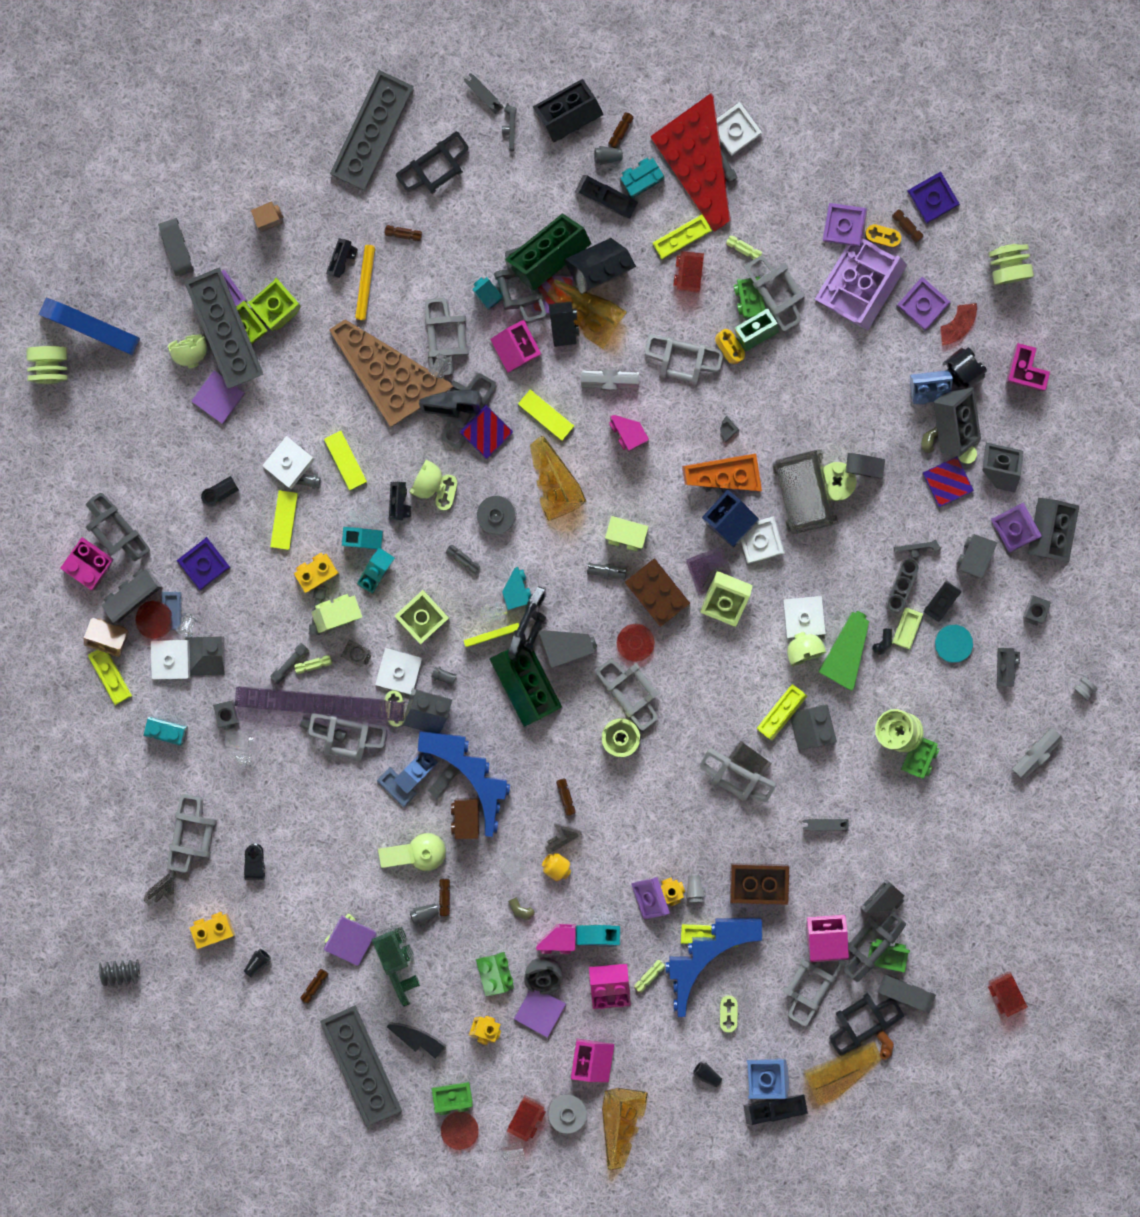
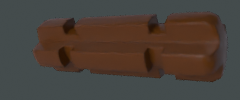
M624 113L622 121L619 122L613 137L608 142L609 146L613 148L619 146L620 139L622 140L629 128V124L634 119L632 114Z
M898 209L892 215V218L896 222L898 221L900 227L908 235H911V239L917 243L923 238V233L920 230L917 231V227L908 217L905 218L902 210Z
M390 225L385 227L384 234L386 236H395L396 238L407 240L413 239V241L418 242L422 239V232L418 230L412 231V229L401 227L394 228V226Z
M565 778L556 781L558 789H560L559 794L562 804L565 806V813L567 816L573 815L576 811L575 807L572 806L573 801L569 788H567V781Z
M443 878L439 881V887H441L439 890V905H441L439 915L449 916L450 890L448 887H450V880Z
M320 969L300 999L308 1004L329 973L324 969Z

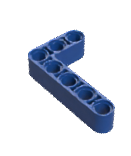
M47 297L38 314L132 356L140 340L139 337Z

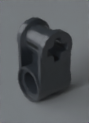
M253 843L245 850L244 879L265 880V873H263V869H265L264 851L261 845ZM253 848H255L256 852H259L255 857L249 853Z

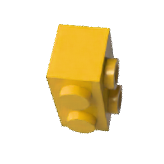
M321 552L312 558L313 562L310 564L303 563L296 567L297 571L293 574L305 593L310 592L339 574L327 553L323 555Z
M221 911L212 914V919L207 921L204 918L193 921L194 925L189 928L197 949L235 935L228 913L222 914Z

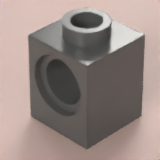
M1031 595L1023 616L1027 618L1026 622L1036 626L1038 623L1043 624L1051 602ZM1034 606H1039L1041 609V614L1038 617L1032 614Z
M234 700L213 705L218 727H224V730L234 728L235 723L239 722ZM224 710H228L231 713L229 721H225L222 718Z

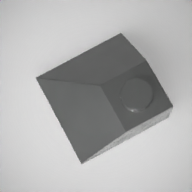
M986 442L982 471L997 489L1016 492L1021 477L1023 451Z
M224 636L185 637L190 642V676L225 675Z
M886 879L861 908L866 913L888 911L894 907L898 909L904 902V895Z

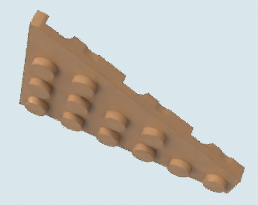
M346 319L329 329L390 427L420 409V399L447 392L454 387L452 383Z

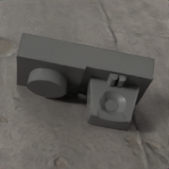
M998 648L997 686L1014 687V664H1020V652L1014 651V648Z

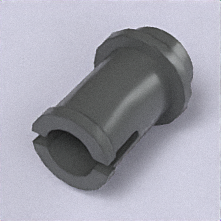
M303 474L296 484L310 486L312 489L319 488L321 477H318L317 474L314 476Z
M439 666V668H434L431 678H434V681L439 680L452 686L457 674L445 671Z

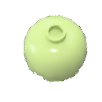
M202 334L187 336L185 340L179 343L175 340L168 345L172 359L178 365L188 366V368L199 366L198 362L202 361L207 354V343L205 336L202 337Z
M426 459L409 493L419 498H429L435 492L439 493L444 484L441 482L442 472L439 467Z
M805 632L794 635L795 639L787 647L788 659L792 666L800 665L812 658L816 659L826 653L822 640L813 634L806 635Z
M423 833L417 835L410 844H412L415 863L412 864L417 869L432 871L443 864L446 857V847L439 836L432 833Z

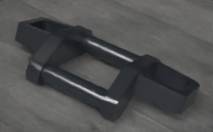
M456 131L443 141H439L433 149L417 160H412L409 162V165L396 173V178L407 192L425 184L430 193L433 194L441 185L457 174L459 176L463 173L456 161L469 150V147L459 132ZM457 137L463 144L464 149L453 158L445 144ZM442 152L452 166V169L431 183L420 166ZM413 167L422 181L408 187L401 179V175Z
M538 586L525 606L526 611L519 627L512 635L513 639L508 651L510 660L517 662L521 649L531 653L534 648L533 644L539 630L547 619L546 616L539 612L547 595L546 589ZM530 618H533L535 623L526 641L524 632Z
M866 993L859 1001L843 1011L839 1010L836 1012L843 1026L830 1035L829 1040L837 1053L843 1056L851 1050L860 1047L862 1042L883 1029L887 1030L890 1028V1026L904 1017V1013L895 999L889 998L875 1005L870 995ZM868 1004L880 1023L861 1035L856 1036L845 1018ZM893 1004L898 1010V1014L886 1022L879 1010ZM847 1031L853 1043L843 1049H839L835 1039Z

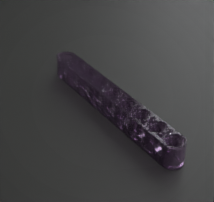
M236 686L234 706L391 721H404L405 710L404 701L396 702L397 700L386 701L385 699Z

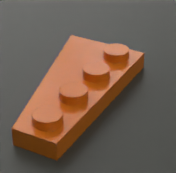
M756 453L682 466L685 485L762 491Z

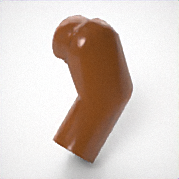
M882 1030L876 1037L882 1043L879 1054L880 1058L887 1060L893 1054L894 1043Z

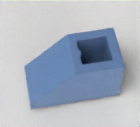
M421 752L393 781L408 793L438 762L429 753Z

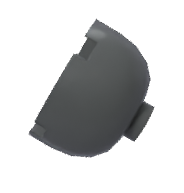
M546 957L532 960L526 967L524 975L525 986L532 992L534 990L540 991V994H551L560 988V984L563 983L560 965L555 960Z

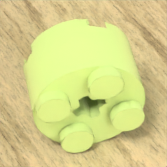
M830 463L819 472L817 488L824 498L831 501H841L848 498L854 492L857 484L856 475L845 472V463ZM833 477L841 479L839 482L841 484L840 487L838 485L833 486Z
M617 718L611 720L604 727L602 744L611 755L626 757L634 753L638 748L640 733L632 721L625 718ZM619 732L626 735L623 743L616 741L617 733Z

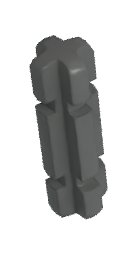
M450 545L446 553L451 557L453 556L456 561L465 568L468 567V570L475 574L479 570L480 565L475 561L472 562L471 558L462 551H458V548L454 545Z

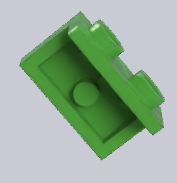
M751 278L737 279L734 291L735 296H739L740 303L737 304L739 315H743V319H746L764 311V299L758 289L754 288Z
M923 738L916 749L907 753L900 770L922 779L925 776L928 777L932 766H930L932 758L936 759L940 749L937 748L938 743Z
M876 939V942L870 943L868 958L883 940ZM895 943V946L889 945L874 964L876 967L905 972L910 950L906 949V945Z
M505 952L476 959L485 996L505 993L514 989L513 978L510 974Z
M470 1081L431 1088L434 1112H439V1115L450 1114V1110L458 1109V1112H465L470 1110L469 1107H473Z

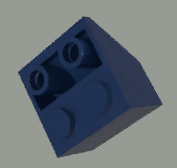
M728 489L702 516L705 524L733 548L759 521V518Z

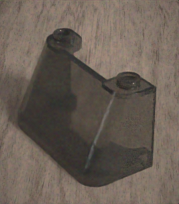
M822 449L775 460V464H773L775 476L778 475L788 517L786 527L788 532L791 531L793 535L839 524L837 515L831 512V510H834V507L830 500L823 469L824 464L820 465L822 459H824Z

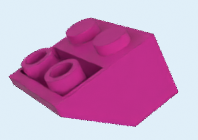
M524 320L506 328L490 339L507 373L542 356Z
M617 415L610 416L611 421L609 425L614 433L618 432L620 436L618 442L623 450L627 449L630 452L649 441L640 422Z
M81 537L60 569L94 591L106 575L114 559Z
M846 916L807 917L806 933L810 962L848 960Z
M556 924L537 942L536 950H540L541 954H552V950L560 951V954H571V951H575L576 924Z
M627 964L589 967L593 1009L631 1006Z
M576 1038L571 1079L586 1082H609L614 1044Z

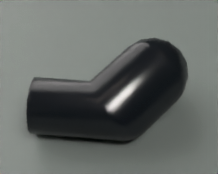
M883 629V640L872 646L874 653L882 655L892 646V629Z

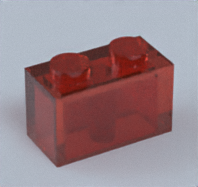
M681 251V255H677L675 267H679L678 275L674 274L673 286H677L676 291L700 292L704 253Z
M1010 971L989 980L990 986H988V990L992 997L996 996L999 1002L996 1006L1001 1015L1005 1014L1006 1017H1009L1028 1008Z
M524 1095L507 1127V1132L526 1142L529 1137L533 1139L538 1129L535 1125L538 1120L542 1121L546 1113L543 1110L545 1105Z

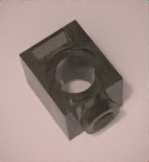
M349 639L341 657L362 667L363 664H368L372 655L369 654L370 649ZM356 648L360 649L363 653L362 658L359 660L355 659L352 655L353 650Z

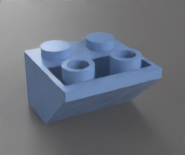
M945 370L911 374L910 390L913 404L934 402L944 393L952 392V375L950 372Z

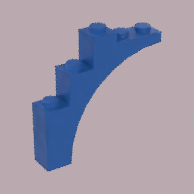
M419 731L417 751L433 754L447 760L470 780L478 793L483 807L485 819L484 835L493 837V832L497 833L498 828L495 814H499L500 802H497V799L505 800V795L509 796L510 784H507L506 779L484 777L489 772V762H486L484 757L464 755V752H468L469 741H465V736Z
M715 918V924H711V932L715 937H692V943H689V955L692 954V956H669V962H666V974H670V979H677V981H673L674 993L677 992V1000H674V1011L678 1012V1017L686 1016L687 1000L691 987L698 974L708 962L733 946L746 942L762 941L761 918Z

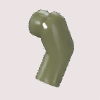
M937 427L924 433L922 437L921 448L925 453H931L934 450L933 442L938 437Z
M517 897L508 901L516 917L530 920L535 915L533 908L529 907L526 909L521 907Z

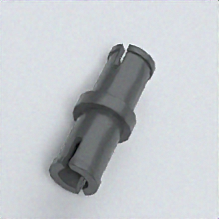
M590 562L587 569V575L604 576L605 579L611 577L625 580L627 568Z

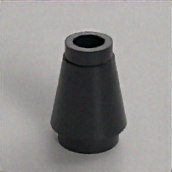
M263 949L255 951L244 972L249 977H253L269 964L271 960L270 955Z
M699 1062L693 1070V1075H695L696 1079L711 1086L718 1087L722 1081V1078L707 1063Z

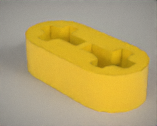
M873 224L865 231L867 240L876 244L896 247L901 242V234L891 228ZM876 228L877 233L882 234V237L875 236V238H871L869 231ZM894 233L898 241H894L891 244L890 239L884 238V236H891Z
M723 329L716 335V344L729 363L738 364L745 358V351L732 331Z

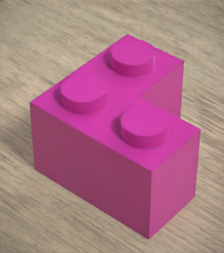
M1020 343L1015 345L1006 382L1042 392L1046 390L1050 371L1032 367L1037 348Z

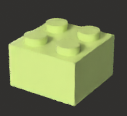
M611 516L605 539L608 540L610 545L619 547L621 543L627 545L626 549L637 552L638 548H643L648 526Z
M717 571L704 598L700 613L736 627L749 600L753 585Z
M424 590L395 615L398 621L420 644L425 642L449 619L445 612Z
M346 594L334 599V603H331L329 600L315 606L316 610L311 613L318 633L362 618L355 595L349 597Z

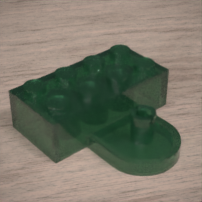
M395 924L376 932L371 940L402 1006L406 1007L411 1005L408 991L419 987L420 983L416 975L405 980L401 977L399 970L409 966L414 953L411 945H406L405 943L406 934L403 927Z

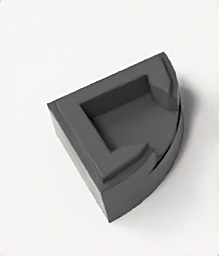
M728 416L723 419L720 430L721 437L726 443L739 429Z

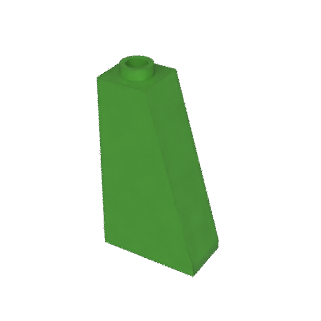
M858 610L856 613H850L818 670L822 675L851 691L855 686L869 621L866 619L867 615Z

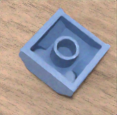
M786 1059L746 1060L749 1082L748 1099L788 1098L789 1076Z

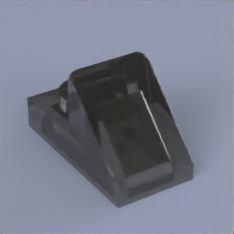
M554 823L561 837L554 836L547 841L548 845L545 848L550 854L582 835V832L579 829Z
M172 870L145 892L144 902L148 906L153 902L157 903L163 895L174 904L176 872Z

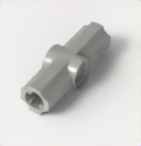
M617 370L581 371V387L601 388V390H638L639 373L619 372Z
M1050 728L1038 742L1036 741L1032 744L1033 747L1030 750H1026L1025 755L1012 770L1022 780H1025L1037 766H1041L1049 758L1050 753L1063 740L1061 735L1053 728Z

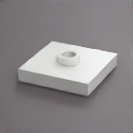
M740 102L717 118L720 142L730 156H733L762 134Z
M286 436L263 464V467L292 489L315 459Z
M774 516L758 521L741 539L748 564L785 554Z
M822 596L783 600L787 638L794 637V635L805 632L806 635L825 634Z
M189 640L151 641L152 679L190 678Z
M385 648L375 685L411 694L412 688H415L422 658Z

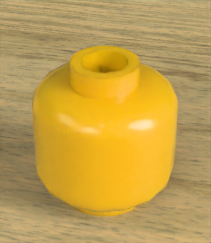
M559 853L548 854L542 862L543 873L554 881L566 879L571 873L570 861Z

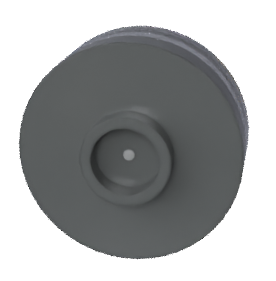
M496 495L486 498L481 502L477 510L479 525L491 534H501L509 531L517 519L515 505L504 496Z

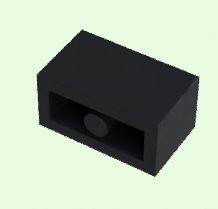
M572 302L549 304L554 347L577 344L576 336H580L578 325H574V320H578L576 308L572 309Z

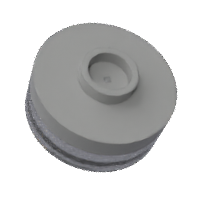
M560 1094L553 1098L548 1105V1121L554 1129L561 1133H574L586 1121L587 1112L584 1103L572 1094Z

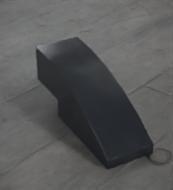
M588 175L582 176L575 190V193L628 219L631 218L638 204V201Z
M470 390L442 392L419 400L422 413L459 418L460 412L479 414L482 405L480 391Z
M390 1022L387 1025L389 1030L415 1052L422 1047L436 1059L446 1047L439 1039L416 1027Z
M804 1094L789 1096L786 1099H772L743 1105L746 1123L749 1125L768 1121L774 1122L808 1114Z

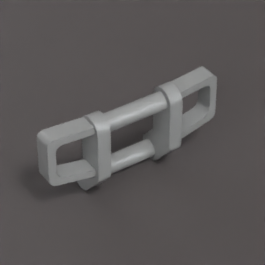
M759 256L747 263L744 268L753 281L754 288H757L781 330L786 331L799 323L801 317L795 303L804 297L805 294L802 290L800 291L789 273L786 262L773 269L764 256ZM761 260L771 272L756 280L750 270V266ZM781 273L794 295L776 306L764 283ZM791 306L796 319L784 326L777 314Z
M445 298L428 299L425 301V325H427L429 351L427 353L430 371L439 376L452 375L454 373V355L469 354V348H466L464 323L466 322V316H451L448 300ZM442 302L445 317L431 318L430 305ZM457 323L459 349L437 350L435 324ZM449 356L448 370L436 372L434 357Z
M652 334L648 337L645 350L646 357L662 362L659 377L665 378L666 376L691 382L693 385H697L700 371L718 373L723 358V353L719 349L700 344V346L674 340L672 337ZM651 341L667 343L664 357L649 351ZM672 347L698 353L693 375L667 369ZM704 351L719 356L716 367L701 365Z
M609 659L596 669V674L606 685L607 691H611L625 709V714L632 718L640 730L646 729L658 719L649 701L660 694L657 688L654 689L640 671V666L637 663L624 671L613 659ZM612 663L622 674L609 684L600 671ZM632 673L649 693L633 707L616 687ZM647 704L653 714V718L645 725H641L633 714Z
M312 714L310 716L308 735L325 740L323 755L329 756V754L354 758L355 761L361 762L365 747L382 748L384 746L387 728L370 724L368 721L357 722L337 718L335 715ZM315 718L329 720L327 736L313 732ZM335 725L360 730L356 751L331 747ZM368 727L382 731L379 744H365Z
M712 748L707 750L700 763V768L713 777L712 785H718L739 796L740 800L744 802L748 797L767 802L777 785L756 772L753 774L731 762V759ZM709 756L722 763L718 772L706 764ZM727 768L750 780L744 790L721 779ZM757 782L770 788L766 795L752 790Z
M188 794L180 796L178 809L175 814L177 819L173 840L169 846L167 868L170 870L184 873L189 872L194 855L210 856L209 846L213 825H216V819L202 817V797ZM186 798L197 801L196 815L183 813ZM184 820L206 824L201 849L180 846ZM175 851L188 854L185 868L173 865Z
M802 958L800 961L801 965L789 986L783 990L784 993L794 998L788 1012V1016L803 1026L808 1025L815 1011L819 1009V1003L829 986L835 982L836 975L843 966L844 960H837L839 964L831 975L818 967L821 962L812 964ZM807 969L825 978L812 1001L795 991ZM797 1001L812 1008L804 1021L793 1015Z

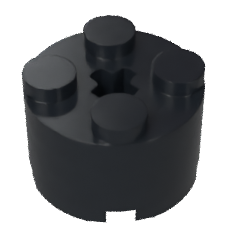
M969 347L966 349L960 348L942 363L943 367L947 366V370L952 375V381L958 388L961 386L965 389L973 388L985 378V373L987 372L986 367L981 362L978 363L974 358L975 354Z

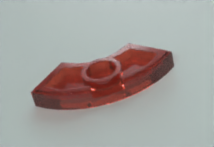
M977 303L957 305L954 319L950 323L940 326L942 346L958 341L970 330L976 318Z

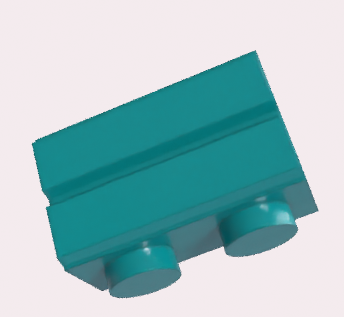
M647 157L638 163L639 167L634 170L630 167L621 173L623 176L620 177V180L632 199L665 179L654 158L649 160Z
M148 717L143 736L153 737L157 740L181 746L183 745L188 726Z

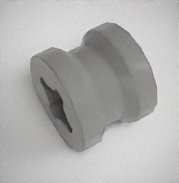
M1085 677L1081 679L1079 685L1073 688L1087 701L1090 699V695L1098 690Z

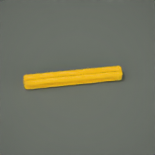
M373 245L364 246L355 318L361 321L366 319L375 252V246Z

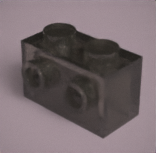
M742 741L738 742L728 756L731 762L753 774L756 772L760 776H763L772 764Z

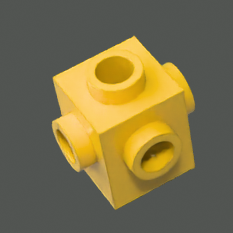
M672 877L662 880V885L660 886L666 903L670 904V907L681 903L680 899L684 898L683 893H685L682 882L678 883V880H672ZM670 888L674 890L673 895L668 894Z
M489 1016L484 1018L474 1017L468 1036L476 1038L477 1042L483 1045L495 1043L501 1034L499 1029L501 1024L496 1023V1019Z

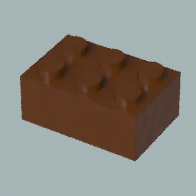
M655 558L625 581V584L659 627L690 604Z
M731 863L730 903L788 905V864Z

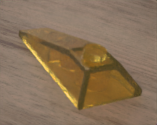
M556 279L547 293L554 303L572 302V309L576 308L578 320H574V324H578L585 331L583 333L585 337L602 349H604L627 313L607 299L589 292L580 294L578 288Z
M544 435L531 443L534 468L539 469L540 474L539 480H536L537 486H542L544 496L540 498V503L547 520L552 521L575 511L587 501L579 483Z
M875 1041L852 1050L843 1056H838L804 1070L818 1106L837 1099L882 1060Z
M624 1088L604 1091L602 1113L607 1168L610 1171L625 1166L632 1147L629 1140L634 1133L637 1134L639 1127L635 1126L638 1116L643 1117L646 1110L648 1093L645 1091Z

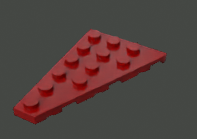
M710 93L650 137L715 232L730 222L731 216L728 207L729 202L725 185L726 180L714 95Z

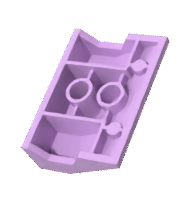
M862 238L861 247L846 246L814 300L868 331L907 264L901 257L893 256Z

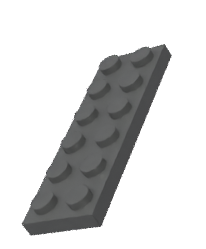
M378 70L330 175L359 189L366 190L414 86Z
M216 268L185 281L184 284L227 388L231 389L264 375L221 268Z
M356 1005L321 1020V1025L366 1126L401 1112L400 1103Z

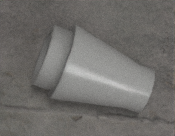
M700 875L688 876L686 895L688 903L704 902L703 898L705 895Z

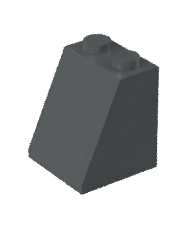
M549 630L539 631L551 668L595 653L594 648H597L594 636L590 637L589 634Z

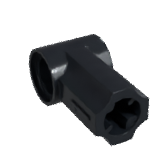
M230 476L211 488L205 489L201 494V499L206 506L213 507L220 501L238 492L239 489ZM214 493L215 500L213 502H206V494Z

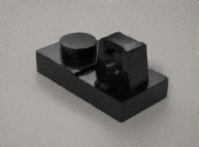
M338 238L326 272L327 275L340 278L345 271L346 258L355 259L358 249L351 245V241Z
M390 482L388 520L403 521V518L411 517V506L404 504L407 495L406 482Z
M946 580L923 612L937 622H940L962 591Z

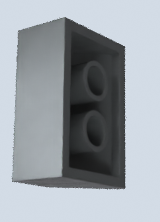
M974 388L944 393L933 402L941 453L961 456L981 439Z
M1038 497L1034 523L1042 536L1029 543L1028 554L1069 562L1079 505Z
M141 568L133 575L134 579L132 581H125L118 587L119 591L116 594L110 593L103 599L105 603L101 606L113 623H119L162 588V585L149 569L143 571Z

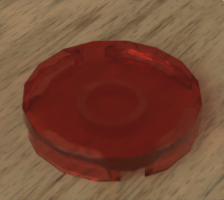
M152 600L145 602L136 613L137 629L146 638L156 639L165 636L172 627L171 610L161 601Z
M635 623L627 625L620 631L616 643L618 651L624 658L637 662L650 656L654 649L655 641L653 634L647 627Z
M456 1111L449 1114L441 1125V1136L444 1143L455 1150L471 1147L476 1142L479 1134L476 1119L466 1112Z

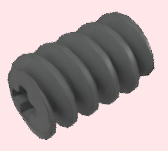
M123 960L120 966L114 961L112 967H110L109 962H106L104 968L100 962L99 977L102 985L107 986L108 981L111 986H114L116 981L118 985H122L123 980L126 984H130L131 979L134 984H137L140 978L139 960H136L135 965L129 960L127 966Z

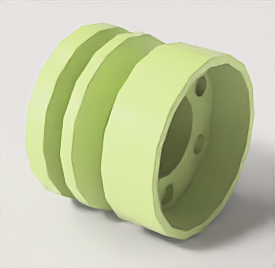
M1028 244L1001 246L988 253L989 258L998 257L997 260L991 261L990 265H1000V269L992 272L994 285L1013 283L1034 277L1032 264H1023L1022 262L1030 258V254L1021 255V252L1029 250Z
M40 346L26 348L27 361L35 363V366L27 368V372H36V375L27 376V381L38 384H57L68 380V375L59 374V372L68 371L67 367L59 366V362L67 360V347Z
M899 709L884 712L878 718L875 726V735L878 741L884 747L901 753L916 749L924 736L921 721L915 715Z

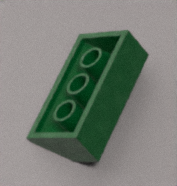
M562 213L508 256L505 262L526 286L535 290L566 265L564 262L566 258L585 250L592 243L584 227Z
M509 649L489 658L523 727L562 708L534 650L530 653L521 649L517 662L509 659Z

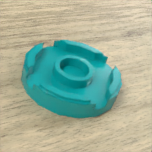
M948 625L937 633L935 649L943 660L951 663L961 662L972 652L973 638L970 632L963 626Z

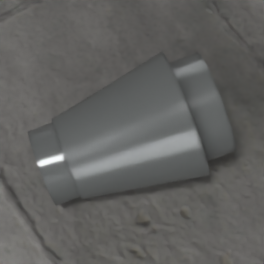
M599 146V148L594 149V161L600 165L622 161L623 159L622 149Z
M434 903L413 908L409 913L413 924L421 926L438 915L439 911Z

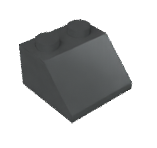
M972 534L971 537L968 536L964 544L966 548L964 555L960 554L956 565H959L957 570L978 579L983 578L998 542L976 534Z
M412 688L402 725L426 732L440 733L448 718L452 699Z
M828 704L796 711L790 718L798 750L837 742Z

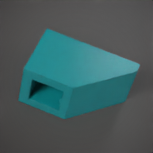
M481 277L473 284L474 288L472 290L488 310L492 309L503 299V296L488 277L485 279Z
M343 527L342 546L368 549L382 548L383 531Z
M378 548L369 560L357 585L373 594L395 557Z
M519 567L514 568L502 591L508 610L526 605L532 597L530 589L525 588L523 582L527 580L524 570H519Z
M577 925L575 945L619 946L620 926Z

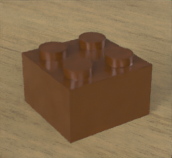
M456 798L454 803L451 804V815H455V822L451 823V835H455V839H478L479 798Z

